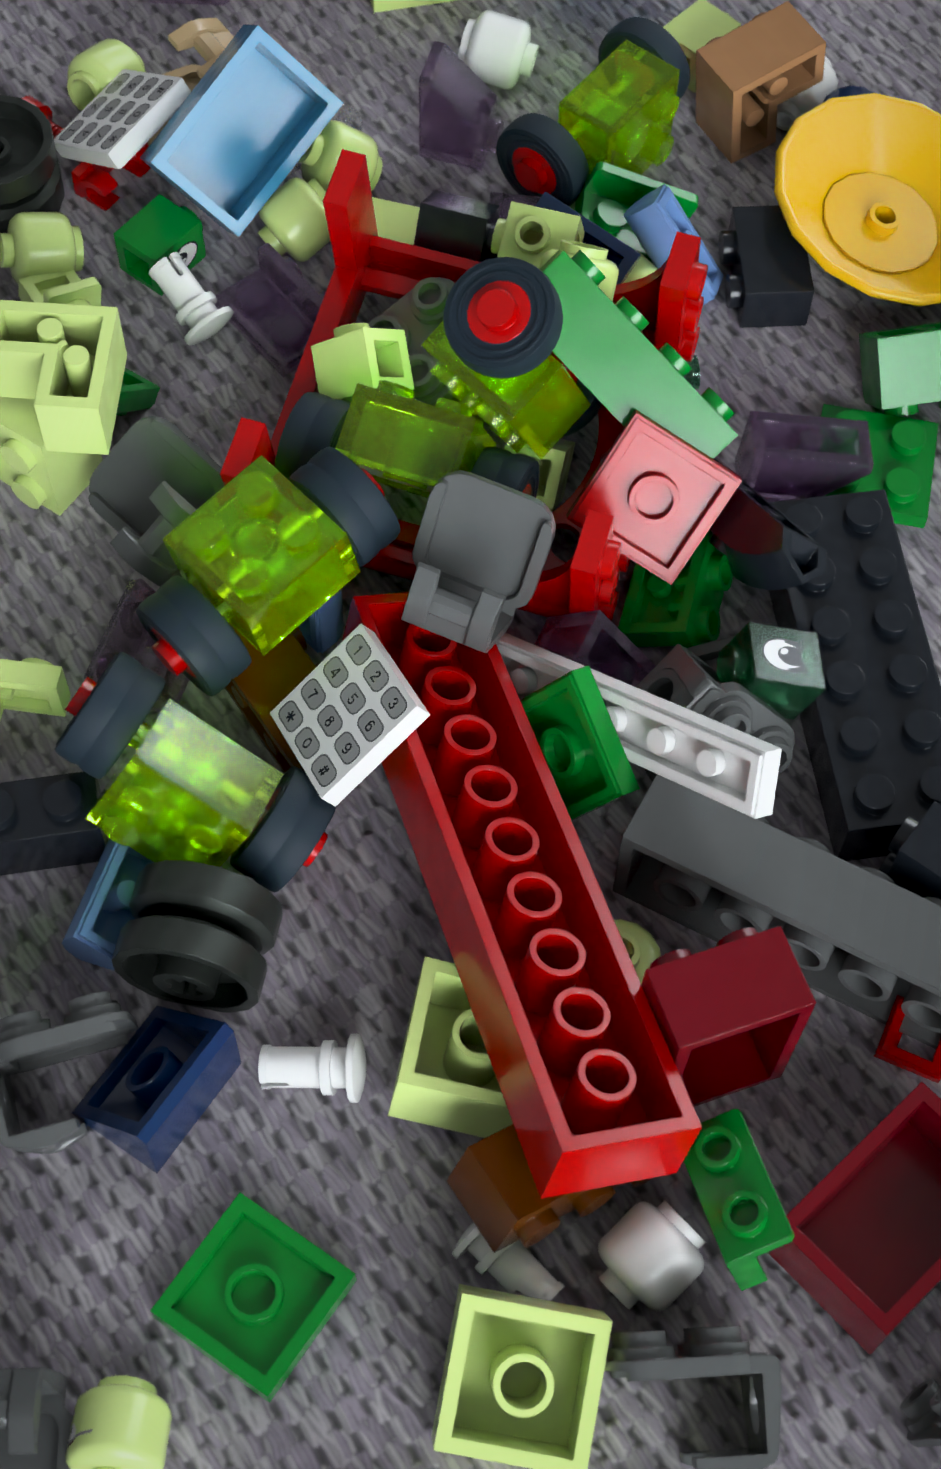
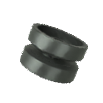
M0 95V233H7L10 219L16 213L59 212L65 192L50 121L37 106L19 97Z
M163 860L147 864L138 875L129 903L132 916L135 919L129 920L121 928L111 959L114 971L128 984L165 1001L226 1013L251 1009L260 999L267 974L266 959L262 955L275 945L283 917L282 904L268 889L248 877L221 867L180 860Z

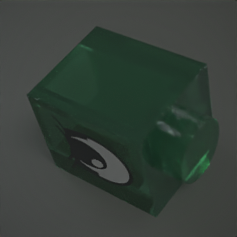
M748 622L722 648L718 656L716 671L718 680L721 683L736 682L741 684L786 719L794 720L826 689L817 633Z

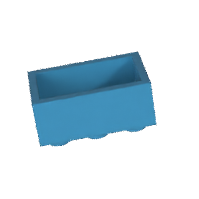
M244 24L140 159L223 229L240 237L344 102L260 26Z

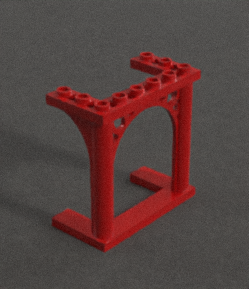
M344 149L341 151L323 199L335 268L273 436L270 440L266 423L241 417L220 472L246 548L270 555L274 543L282 545L288 539L303 534L311 527L295 502L279 496L274 486V467L278 442L287 419L297 401L305 393H319L311 346L334 338L333 330L335 328L355 323L366 292L400 299L425 278L441 277L456 283L467 270L480 263L379 237L366 155ZM676 232L669 257L664 264L643 278L616 284L613 303L616 304L624 296L650 323L641 333L657 350L668 342L685 361L691 362L700 334L698 323L704 303V297L701 294L707 276L708 265L698 263L701 237ZM603 404L597 413L599 425L598 443L591 466L575 492L552 512L556 522V529H569L579 537L574 556L568 562H564L556 557L550 549L532 599L527 605L517 608L569 623V637L593 643L599 625L610 627L619 595L616 587L620 571L626 573L631 560L621 554L622 542L613 540V515L588 509L583 528L566 519L567 512L624 427ZM398 520L401 531L397 538L387 547L381 549L371 561L361 567L413 581L417 567L412 559V551L420 525ZM339 555L340 561L350 563Z

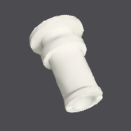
M173 252L169 255L170 262L165 256L149 270L148 274L156 281L178 313L175 319L181 326L188 325L191 329L184 338L187 345L191 346L215 335L227 324L234 311L229 306L217 309L215 306L217 297L212 291L205 292L183 262L181 255L178 252Z
M360 1033L350 1034L347 1047H338L336 1040H323L321 1047L262 1045L258 1062V1076L261 1089L320 1088L322 1095H335L337 1088L346 1089L347 1098L350 1103L359 1102L364 1089L367 1063Z
M474 1222L464 1231L452 1252V1255L458 1259L468 1250L479 1261L474 1268L481 1275L488 1271L511 1294L551 1301L565 1287L544 1268L519 1240L494 1253Z

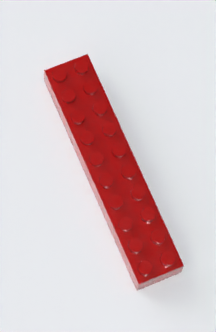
M409 592L353 596L342 641L360 623L375 632L430 713V716L381 763L540 1199L676 1174L698 1136L702 1125L497 645L495 644L487 653H483L401 620Z

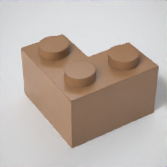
M787 1L768 12L756 15L748 23L722 37L713 38L705 46L696 50V123L730 163L758 152L776 142L778 105L823 81L826 41L794 6Z

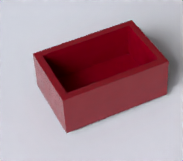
M781 925L759 933L753 927L742 928L724 936L717 942L716 947L691 954L688 949H679L666 953L654 960L650 968L645 970L641 984L693 1107L781 1077L816 1005L815 998Z
M923 1082L904 1098L786 1215L795 1235L793 1241L767 1252L869 1355L883 1343L941 1282V1098Z

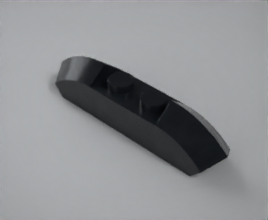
M717 457L714 458L715 461L731 470L720 459H718ZM742 479L741 484L709 529L714 533L709 543L727 555L731 574L737 580L754 588L781 590L802 585L826 573L827 550Z

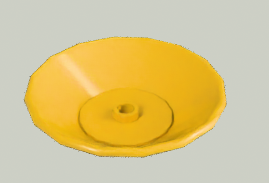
M878 93L830 98L797 117L776 150L774 195L794 239L825 272L870 297L917 307L941 303V114L919 102Z

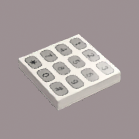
M123 69L54 139L55 148L63 158L121 169L174 115L191 93V90L181 77Z
M360 623L270 712V715L321 799L336 807L430 716V713L375 632Z

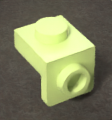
M74 269L68 272L31 275L18 279V296L21 301L101 306L102 286L95 277L81 280Z
M25 658L22 661L0 659V721L4 709L66 716L67 711H65V708L70 701L71 694L62 666H55L39 658Z

